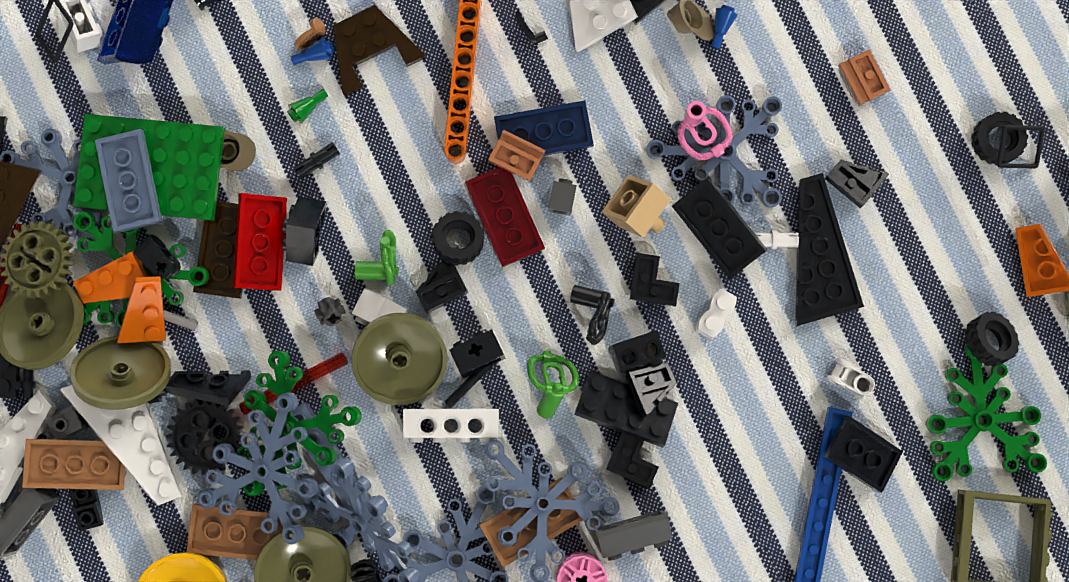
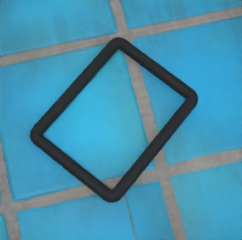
M59 0L48 1L35 32L36 39L54 63L58 62L74 25L73 20ZM53 2L69 23L55 56L40 36Z
M1004 125L997 166L999 168H1037L1040 162L1045 128L1043 126ZM1007 129L1040 131L1034 164L1002 163Z

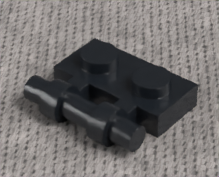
M1 353L0 398H19V389H23V398H32L33 389H36V381H33L34 370L24 369L23 381H19L20 367L8 362Z

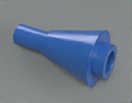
M726 5L716 8L715 35L711 47L720 49L724 35H726L738 14L734 13V8Z
M322 37L305 49L304 52L291 56V61L293 65L304 61L332 59V54L334 53L333 45L330 40L326 41Z

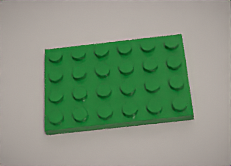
M85 114L73 207L109 211L95 140L142 129L145 134L161 216L214 221L225 133L223 126Z

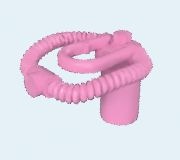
M693 101L688 105L684 119L677 132L681 147L690 156L701 161L708 160V158L711 159L713 156L718 158L723 155L726 147L730 145L733 139L731 127L725 116L717 109L705 107L700 101ZM705 114H713L719 119L722 127H724L723 129H725V140L705 154L697 153L685 140V128L688 127L698 144L708 146L715 141L717 131L705 117ZM701 122H704L706 124L705 127H708L712 132L711 138L707 141L701 140L698 132L694 129Z

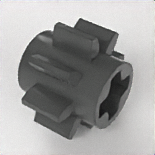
M331 297L324 298L318 302L319 309L314 310L320 324L328 326L337 325L342 321L341 315L346 313L339 298L334 300Z

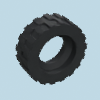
M1008 112L990 114L979 121V124L973 129L974 133L971 138L974 152L982 161L984 160L988 164L997 165L999 152L998 149L993 148L989 143L988 137L991 130L997 127L1003 128L1004 125H1023L1021 119ZM1007 129L1011 141L1009 146L1004 149L1002 163H1009L1022 155L1024 148L1028 144L1026 130Z
M464 211L449 212L444 217H440L438 223H435L432 233L434 251L445 263H451L455 266L473 262L480 255L484 245V230L481 227L480 221L476 220L472 214L469 215ZM454 228L466 230L470 236L468 245L462 249L451 247L447 242L449 231Z
M985 312L967 324L964 338L968 350H970L971 355L978 362L986 366L995 367L1014 358L1015 354L1018 353L1019 341L1015 327L1000 313ZM985 329L990 330L997 338L999 343L998 350L993 348L987 341Z

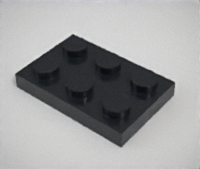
M844 415L823 457L876 492L882 493L903 451L852 417Z

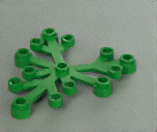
M80 212L75 215L73 220L74 226L80 231H88L96 240L81 238L77 242V247L81 252H89L91 250L105 251L113 261L122 257V254L113 245L114 232L112 226H107V220L110 216H105L101 220L102 233L95 225V217L91 213ZM86 217L90 221L89 225L87 226L84 224V219ZM141 228L124 231L126 233L125 255L136 249L137 232ZM84 241H87L89 244L87 249L83 247ZM174 244L170 247L169 251L175 258H181L186 254V248L182 244ZM177 246L181 249L180 255L175 254L174 250ZM193 267L189 271L180 270L175 277L161 279L162 292L167 296L168 302L171 305H179L183 302L184 295L180 291H175L165 279L188 280L192 285L200 286L208 281L209 273L204 267ZM145 268L149 277H156L148 268ZM198 272L203 274L202 280L197 279L196 275ZM173 294L179 296L178 302L173 301ZM123 298V310L119 311L116 315V323L120 327L127 310L129 298ZM111 300L90 302L83 306L86 314L83 325L91 320V313L99 306L98 321L102 324L112 322L114 314L110 310ZM104 312L109 316L107 321L103 319Z
M966 343L964 351L970 358L973 384L963 377L957 368L947 369L945 378L949 382H955L975 398L976 408L964 399L961 392L954 391L949 393L947 397L948 402L951 405L960 407L969 416L945 418L942 415H931L928 417L926 427L928 431L935 434L943 433L947 428L971 426L959 441L942 442L936 440L930 444V451L935 455L950 452L942 462H937L932 466V476L939 481H948L953 475L952 466L957 459L959 462L956 465L957 474L969 476L972 473V466L969 464L967 447L980 431H989L1004 443L1005 459L1002 462V466L1005 471L1015 472L1018 470L1019 462L1016 459V454L1025 461V466L1029 471L1037 473L1044 471L1047 467L1046 458L1042 454H1031L1022 446H1036L1040 441L1037 433L1027 432L1024 435L1009 436L995 424L1021 421L1026 425H1036L1041 420L1040 410L1034 406H1026L1020 412L994 414L1001 404L1011 396L1010 390L1006 387L997 388L994 391V398L986 407L985 397L997 382L1007 375L1008 369L1004 364L992 367L991 375L983 383L981 363L971 355ZM997 367L1002 368L1003 372L1001 375L997 374ZM951 371L956 373L954 380L950 378ZM1001 390L1005 391V397L1003 399L999 396V392ZM954 394L959 396L957 403L952 400ZM1027 411L1032 415L1029 420L1025 417ZM981 415L985 418L983 424H980L978 421ZM933 420H937L939 423L936 429L932 427ZM1030 435L1034 436L1033 443H1029L1028 437ZM937 443L941 445L939 452H936L934 449ZM1033 458L1037 460V465L1035 467L1031 465V460ZM1010 460L1014 463L1012 469H1009L1007 466ZM962 465L967 466V472L964 474L961 472ZM939 467L944 469V473L941 476L937 473Z
M274 351L269 355L268 363L274 369L276 381L273 380L271 374L260 373L256 377V383L259 387H267L279 396L282 393L291 392L296 382L301 380L303 372L299 367H290L287 369L285 376L284 369L290 364L289 354L285 351ZM276 356H277L278 359H279L278 364H276V362H275ZM293 370L296 371V377H295V378H293V376H292ZM264 376L266 377V380H267V381H266V384H264L263 381H262V379H263ZM261 390L247 392L244 397L245 405L249 409L263 411L265 416L274 422L277 411L266 403L264 392ZM326 395L322 398V408L315 418L299 421L292 416L291 412H288L280 438L290 434L291 430L296 427H304L305 429L317 427L327 435V439L331 444H339L344 440V433L340 429H335L332 424L342 423L345 426H355L360 423L362 414L359 408L349 406L343 408L338 414L330 415L332 410L338 406L339 401L335 395ZM329 398H331L332 400L331 407L328 405ZM283 399V406H284V407L287 406V400H286V399ZM347 412L350 413V415H351V418H350L349 421L347 420V417H346ZM287 424H288L289 427H290L289 432H288L287 429H286V425H287ZM256 426L251 428L250 432L256 434L257 428ZM273 426L268 427L270 433ZM297 430L296 436L300 439L301 432ZM335 432L338 434L337 441L333 437ZM308 436L304 441L299 442L315 455L316 462L321 466L332 465L337 459L336 450L331 446L321 447ZM294 442L288 445L287 451L292 449L298 451L297 443ZM260 445L259 448L264 455L266 448L264 445ZM242 446L238 449V455L252 459L248 448ZM245 449L248 451L247 457L244 455ZM282 449L275 452L273 461L283 456ZM322 452L326 456L325 460L322 459ZM292 453L289 454V459L291 460L294 458ZM301 457L294 466L286 465V467L290 470L299 468L302 463ZM285 466L277 470L286 474ZM261 467V473L265 475V469ZM257 480L252 482L253 490L250 486L251 483L243 487L244 492L249 496L260 495L265 489L264 483H260ZM274 481L277 486V489H283L287 487L285 485H280V483Z

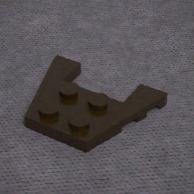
M376 5L333 25L344 97L363 89L354 66L395 46L398 48L407 67L425 59L424 53Z

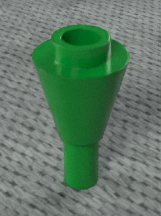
M321 89L312 97L309 96L288 104L289 110L287 113L294 122L299 121L302 124L317 104L328 97V94L324 89Z

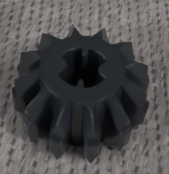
M373 559L359 560V562L351 565V582H381L377 564Z

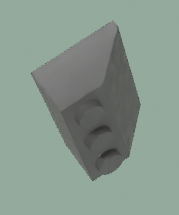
M21 486L18 491L20 493L15 501L12 500L3 509L4 515L0 518V558L14 555L18 552L60 499L58 494L51 489L22 488Z
M663 509L604 525L595 530L601 555L603 558L608 557V561L619 559L622 557L621 553L631 551V554L641 553L645 551L644 547L654 545V548L668 545L667 541L672 539L668 514Z

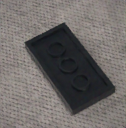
M709 176L672 205V208L729 279L767 251V248Z
M590 370L574 415L663 448L666 444L678 403L663 398L646 417L642 418L629 384Z

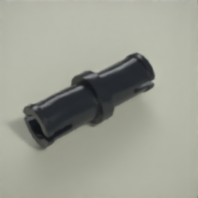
M330 142V144L318 152L310 153L309 158L293 168L302 180L316 169H322L325 163L340 155V152L334 146V143Z

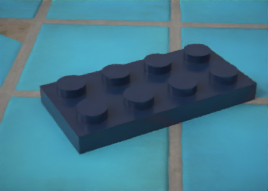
M585 100L494 116L498 139L502 131L505 130L546 150L543 156L594 147Z

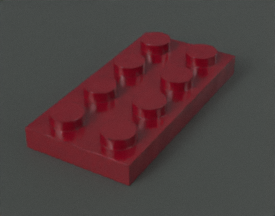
M498 167L465 181L502 268L545 250L511 172Z

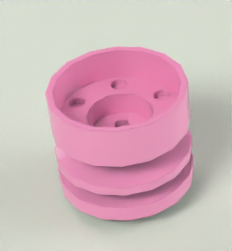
M583 551L574 552L566 556L565 560L559 564L556 573L557 582H578L576 578H582L583 575H586L587 582H608L607 573L600 560L593 554Z

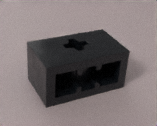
M487 329L481 330L474 335V338L468 341L466 339L460 340L453 344V348L449 349L463 379L506 359L492 329L489 331ZM475 348H478V350H480V355L477 357L474 354L473 350Z

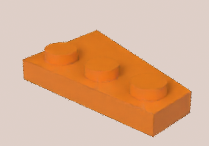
M1042 224L1015 228L1026 296L1032 297L1069 291V274Z
M132 251L74 281L73 284L82 302L90 303L130 298L135 278L149 276L142 262Z
M161 276L135 278L127 310L117 337V343L166 341Z

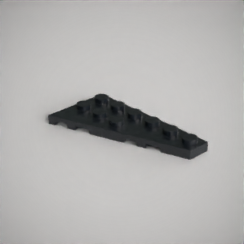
M820 173L800 179L798 185L797 233L799 245L797 248L795 327L864 307L824 175Z

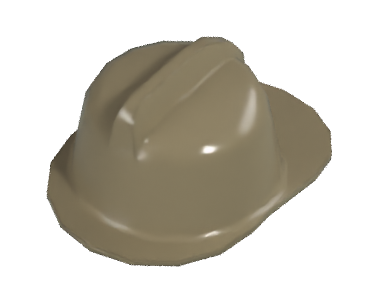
M679 0V3L667 12V17L679 33H694L705 41L713 39L715 35L713 21L707 12L694 0Z
M225 130L220 168L232 171L247 169L253 163L256 156L254 142L248 136Z

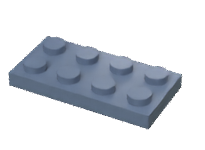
M137 129L95 140L113 232L120 233L161 223L162 217L144 130Z

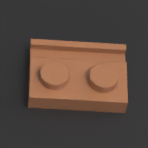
M870 49L838 65L858 106L891 90Z
M503 130L488 161L531 182L546 150Z

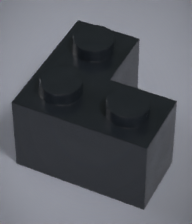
M298 196L295 205H291L289 219H285L283 224V233H286V237L283 241L282 250L286 251V261L314 266L319 253L320 232L326 219V201Z

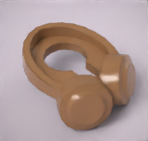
M319 18L310 20L309 24L312 28L300 35L295 41L294 46L297 50L308 47L320 36L325 35V25Z

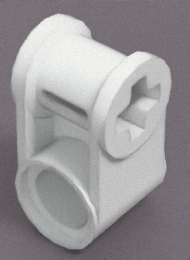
M840 358L836 359L837 364L831 375L826 377L829 382L857 396L868 395L875 387V382L870 375ZM860 378L864 379L867 383V388L863 392L857 388V381Z

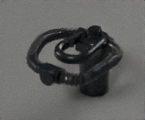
M574 285L571 291L570 303L596 308L594 316H592L589 322L586 336L587 341L592 345H596L605 336L611 307L614 306L615 299L611 298V294L607 291ZM597 321H598L597 328H598V330H599V333H598V334H597V330H596Z

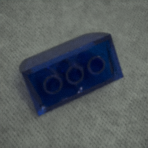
M117 0L97 61L105 65L119 62L132 65L152 62L156 50L162 44L163 37L161 35L163 29L169 23L170 16L168 14L173 0Z

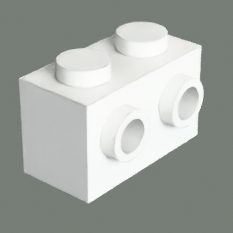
M59 0L73 20L74 25L70 32V37L77 53L100 47V37H103L100 25L98 23L95 24L91 5L87 4L85 0ZM60 11L61 17L67 28L69 23Z

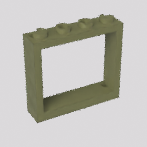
M958 489L951 582H993L968 579L974 498L1035 505L1029 582H1048L1046 567L1049 565L1050 555L1047 551L1048 543L1052 537L1049 524L1053 516L1051 500Z

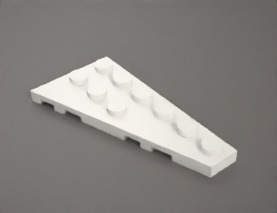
M72 385L60 389V392L71 402L77 412L82 415L93 431L120 460L126 470L131 473L157 506L181 497L145 403L121 410L101 409L82 401L74 392Z
M40 391L0 431V504L7 500L24 469L21 466L24 463L26 439H37L40 434H43L48 425L46 420L52 417L57 409L49 398Z

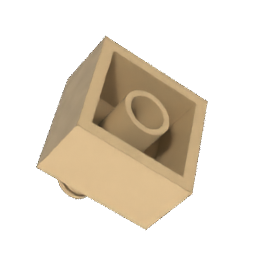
M628 174L602 210V213L619 228L644 238L650 228L656 233L663 230L666 223L659 216L671 199L654 183Z

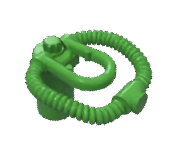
M385 230L380 239L381 261L355 262L356 280H386L388 286L393 285L395 275L399 274V267H396V237L391 230Z
M546 350L540 355H533L527 361L529 380L536 389L539 388L542 392L544 391L537 406V413L542 418L550 419L554 416L564 395L577 388L579 374L569 359L556 356L550 350ZM535 362L545 363L541 368L545 385L539 383L535 376ZM558 363L567 366L571 372L572 382L568 386L565 382L564 370ZM552 367L559 372L558 379H560V383L550 382V374H547V368Z

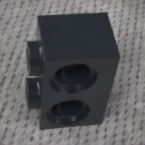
M657 330L611 345L619 372L625 371L626 374L639 370L638 366L648 364V367L662 364L661 359L666 357ZM648 343L656 347V354L652 357L647 356L644 352V346ZM624 351L633 353L634 361L631 364H626L622 361L621 356Z

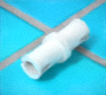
M777 231L755 233L763 245L771 247V249H777V247L798 248L799 245L798 233H777Z

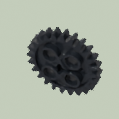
M194 399V406L189 402L185 403L186 411L178 408L177 411L180 416L171 417L175 425H167V428L172 430V434L166 435V438L172 439V442L166 446L169 448L174 447V451L170 456L178 455L179 457L176 464L184 462L183 470H188L192 467V474H197L199 469H201V474L206 475L208 469H217V466L221 471L226 470L225 463H218L214 458L208 459L205 456V449L210 446L214 450L217 445L228 443L234 448L235 454H238L236 448L243 446L238 442V439L242 437V434H239L238 431L243 429L244 426H237L236 424L241 419L240 417H232L235 409L226 411L227 405L218 406L219 404L211 403L210 405L208 401H203V404H201V401L198 399ZM200 414H204L206 417V424L202 427L197 423V417ZM214 418H217L216 424L213 425L212 428H211V425H212V423H213V419H214ZM220 426H224L227 430V434L223 439L217 435V429ZM203 432H208L207 436L210 439L207 441H203L204 437L201 434ZM188 434L194 438V443L191 447H188L184 441ZM200 445L197 455H194L195 449ZM220 450V456L223 458V451Z

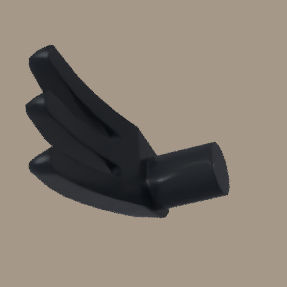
M519 10L516 11V17L523 32L534 45H538L548 39L545 31L534 35L524 22Z

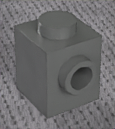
M561 178L559 181H553L548 212L571 216L577 185L572 184L573 181Z
M74 406L46 420L48 424L47 431L51 438L55 440H67L89 428L87 421L77 412Z

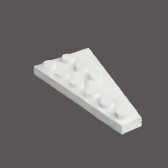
M570 0L576 51H582L636 19L638 16L630 0Z

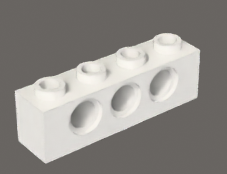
M403 409V438H409L410 443L423 442V438H433V442H447V438H456V442H471V438H480V442H490L494 438H499V409ZM425 419H431L434 422V429L430 433L422 429V422ZM448 419H455L458 423V429L453 433L448 432L445 428V423ZM472 419H479L481 421L482 428L479 432L475 433L469 429V422Z

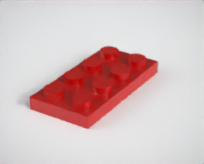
M239 193L233 288L282 290L284 259L282 246L285 238L283 224L287 212L286 197Z

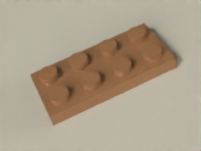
M26 439L22 488L124 490L125 467L103 441Z
M562 477L550 483L548 486V491H550L562 479ZM568 487L555 498L575 500ZM541 499L539 501V506L541 508H545L547 506V501L545 499ZM514 507L513 509H506L479 525L502 567L517 560V550L525 547L536 537L537 516L517 534V540L512 546H503L498 542V531L503 527H511L530 508ZM553 509L547 515L546 536L551 540L580 523L583 519L575 510ZM510 532L504 533V540L510 541L512 534ZM522 550L520 552V557L524 556L528 552L526 550Z
M193 504L186 552L256 560L265 543L284 528L278 518V528L272 533L262 531L261 523L268 518L269 512L236 509L233 514L225 516L220 513L218 506L204 508L200 504ZM268 521L267 527L272 529V524Z

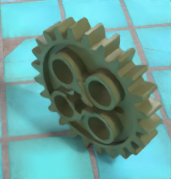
M39 221V223L30 222L29 226L22 224V232L14 229L15 237H7V240L10 242L9 246L2 245L6 253L0 254V257L5 259V262L0 263V267H4L6 270L1 273V276L8 277L5 284L12 285L11 290L19 292L18 295L34 299L36 297L44 298L45 294L52 296L53 289L61 290L60 282L68 283L65 275L73 274L68 270V267L75 265V263L70 261V258L74 257L75 253L69 252L74 245L67 242L70 237L64 235L63 230L56 228L55 225ZM23 248H24L29 254L36 255L35 258L32 257V256H30V255H28V254H26V253L23 251ZM54 253V259L51 261V256ZM39 262L50 267L52 271L50 272L47 267L39 265ZM40 272V278L37 280V275Z

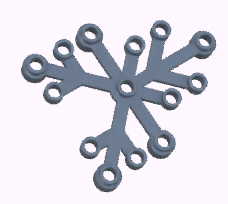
M724 95L717 101L716 109L725 116L730 125V114L734 111L736 102L731 96ZM775 96L768 97L763 102L762 110L753 118V111L756 105L753 100L747 99L741 104V111L744 113L743 128L733 137L730 145L726 147L729 154L727 156L721 155L718 158L713 156L703 167L696 169L694 178L696 181L702 182L720 163V191L728 196V201L732 204L735 194L729 188L731 164L743 177V193L740 196L741 204L749 206L754 202V188L762 196L763 205L768 208H774L781 202V193L774 188L768 189L760 180L770 184L774 183L778 179V172L772 168L766 171L749 170L736 156V147L750 134L765 135L768 138L775 137L779 131L775 123L760 124L768 116H776L782 109V102ZM727 103L729 105V109L723 110L721 108V104ZM744 104H750L752 110L747 111L744 108ZM773 104L775 110L769 111L767 105ZM676 121L672 125V133L676 136L678 133L674 127L675 125H680L682 121ZM704 122L695 126L694 129L698 132V136H703L706 140L711 138L712 132L708 127L705 132L698 131L699 125H706ZM720 123V139L716 136L715 141L711 144L712 146L698 144L687 128H685L684 136L687 144L695 152L705 154L717 144H721L725 140L726 133ZM773 127L775 129V133H768L767 128ZM657 139L650 141L646 148L648 157L654 160L660 159L663 155L689 156L680 166L673 168L671 171V178L674 181L683 180L685 173L699 161L686 153L683 147L664 145L662 141ZM651 148H659V153L653 154ZM680 170L682 177H675L674 171ZM703 171L705 173V177L699 178L697 176V172ZM768 172H772L775 177L773 180L767 178ZM746 194L750 195L751 202H745L743 196ZM768 195H772L774 197L773 203H769L767 201Z
M51 128L43 131L41 141L51 149L61 170L45 166L37 152V145L31 141H25L21 144L22 153L28 155L30 161L21 159L17 153L11 150L2 152L0 160L5 161L6 157L10 155V163L42 170V175L59 179L63 186L57 206L43 214L35 213L31 217V222L37 223V218L41 216L43 218L42 222L48 223L52 221L51 224L59 229L63 223V233L69 237L77 236L79 230L74 226L67 207L72 192L75 195L80 157L78 145L81 144L82 139H78L73 143L75 153L70 165L60 146L63 140L62 135ZM49 134H53V139L51 141H47V136ZM28 145H32V150L30 152H26V147ZM73 174L74 180L68 182V176ZM81 208L83 212H89L95 216V225L98 228L102 226L101 220L104 217L102 213L93 209ZM87 217L84 219V224L86 226L89 225V220ZM73 226L74 232L69 234L68 228Z
M287 392L277 397L276 406L278 411L271 433L266 425L263 411L253 410L248 414V421L256 426L266 448L264 455L257 443V435L253 432L243 434L241 444L249 449L254 461L235 454L234 448L228 443L219 444L213 450V458L216 462L221 464L230 462L252 472L234 479L222 474L219 469L209 470L205 476L206 481L209 484L219 483L224 486L201 491L198 500L202 507L212 508L219 504L221 497L227 495L226 500L219 505L220 513L227 516L236 511L235 503L240 488L256 480L264 483L272 505L268 518L261 523L262 531L265 533L276 531L279 518L284 528L282 531L284 541L288 544H295L303 539L304 530L300 524L292 523L290 516L295 520L305 517L307 510L303 504H294L282 499L274 481L297 490L299 496L305 499L315 496L318 493L319 486L313 478L298 480L277 471L286 465L298 463L300 454L297 450H288L282 457L273 461L276 451L294 442L304 441L307 438V431L304 427L293 428L290 434L280 438L288 412L294 411L298 406L296 395ZM283 399L287 400L286 407L283 406ZM255 413H257L259 416L258 421H255L254 419ZM297 430L301 432L300 439L296 436ZM248 436L252 439L251 444L247 442ZM220 450L223 451V458L220 456ZM290 453L294 456L293 462L289 459ZM261 467L265 469V475L261 473ZM212 473L216 474V480H213ZM303 485L308 487L307 493L304 492ZM206 495L209 497V502L206 501ZM226 504L230 506L229 512L225 508ZM296 508H299V509H300V511H301L300 516H298V515L296 514V512H295ZM268 521L272 524V529L267 527ZM289 530L293 532V538H290Z
M492 440L485 446V455L489 459H497L515 479L500 480L497 477H490L486 481V488L489 491H497L498 489L524 490L531 497L516 498L513 495L503 497L502 505L506 509H513L514 507L530 509L511 527L501 528L498 531L497 539L503 546H512L517 540V534L537 516L536 537L525 547L519 548L516 553L519 561L528 562L531 559L532 553L536 550L535 564L531 566L529 571L531 579L535 582H545L549 578L550 571L545 565L546 551L549 553L551 560L557 564L562 563L566 557L565 552L557 549L546 536L547 515L553 509L575 510L584 520L589 530H597L601 525L600 519L597 516H592L589 511H600L605 516H614L619 511V502L613 497H606L601 501H589L593 496L599 495L602 491L601 484L596 481L590 482L586 490L575 500L555 499L574 481H579L586 477L587 467L580 461L571 463L568 466L567 475L550 491H548L552 466L548 462L540 463L537 467L539 474V489L537 490L532 485L533 457L536 454V448L533 445L526 444L521 449L523 456L522 472L505 455L504 446L500 441ZM496 445L499 447L498 454L491 453V446ZM526 447L532 448L533 453L531 456L525 455L524 450ZM542 465L548 466L549 471L547 474H543L540 471ZM576 466L582 469V474L579 476L574 473ZM491 479L496 480L498 483L495 489L489 487ZM592 484L598 486V491L595 494L590 491ZM508 497H511L514 501L511 507L505 504V500ZM541 499H545L547 501V506L545 508H541L539 506V501ZM608 502L614 504L612 511H608L606 508ZM592 518L597 521V525L594 528L589 526V520ZM510 532L512 539L505 541L503 538L504 533ZM522 550L528 552V557L524 560L520 558ZM557 551L562 554V558L559 561L554 559V553ZM539 568L544 570V576L541 578L536 576V571Z
M347 457L338 459L332 464L330 475L349 495L354 512L336 503L330 496L332 489L325 482L318 485L319 490L315 496L307 499L303 498L304 504L313 512L317 511L320 507L327 509L328 511L324 513V516L331 524H335L340 519V516L349 520V526L341 527L334 533L345 548L354 542L356 532L362 535L363 546L369 553H374L377 550L379 564L382 569L389 572L396 566L401 571L397 575L399 582H418L419 572L412 566L406 567L394 553L396 552L401 557L406 558L412 552L410 544L404 540L399 544L389 540L396 533L391 523L385 522L383 525H380L371 520L372 517L379 518L386 512L388 507L387 501L381 495L372 496L365 502L366 510L363 511L358 496L361 493L367 492L371 488V483L364 476H361L354 482L352 478L353 470L355 469L354 463Z
M486 485L479 487L476 494L478 502L467 524L461 510L462 502L457 498H453L448 502V510L452 512L461 536L457 546L451 532L452 524L448 520H442L437 527L438 532L443 536L447 549L423 539L422 534L417 530H409L405 533L403 540L410 544L412 550L419 547L442 558V560L424 566L411 560L408 555L406 557V567L412 566L419 572L418 582H425L428 575L446 568L456 572L459 582H469L465 569L489 580V582H495L497 575H501L504 578L503 582H509V577L505 571H491L470 561V559L484 554L491 555L493 553V550L486 552L483 549L484 544L488 543L487 540L483 541L480 546L466 550L470 541L484 536L481 528L476 529L486 505L494 501L495 491H490L491 496L486 499L482 496V491L488 490ZM451 502H458L459 509L453 510L450 506ZM442 523L449 525L447 532L441 530L440 526ZM416 535L418 541L416 543H411L409 541V536ZM458 555L461 558V561L457 564L452 561V556ZM388 574L383 582H389L392 578L399 582L398 574Z

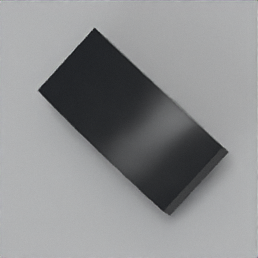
M69 489L74 504L72 511L79 531L103 525L102 509L97 490Z

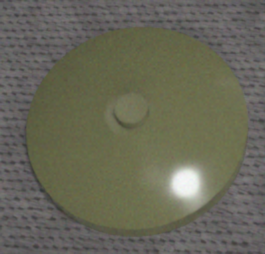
M60 282V291L53 289L52 296L45 294L44 298L36 297L35 299L18 295L19 292L12 291L0 308V353L8 362L23 369L40 370L56 364L71 351L80 336L84 321L83 304L74 288Z
M391 313L376 318L359 333L352 350V369L359 386L373 399L390 405H408L426 398L440 385L447 369V350L439 331L424 318L410 313Z
M118 336L96 341L84 348L71 365L70 378L73 390L82 401L101 409L121 410L142 405L158 396L169 382L171 366L165 349L155 341L117 343Z
M301 525L304 530V537L295 544L286 543L282 537V531L275 534L262 547L254 567V582H351V562L343 544L329 531L312 525ZM289 530V536L293 538V532Z

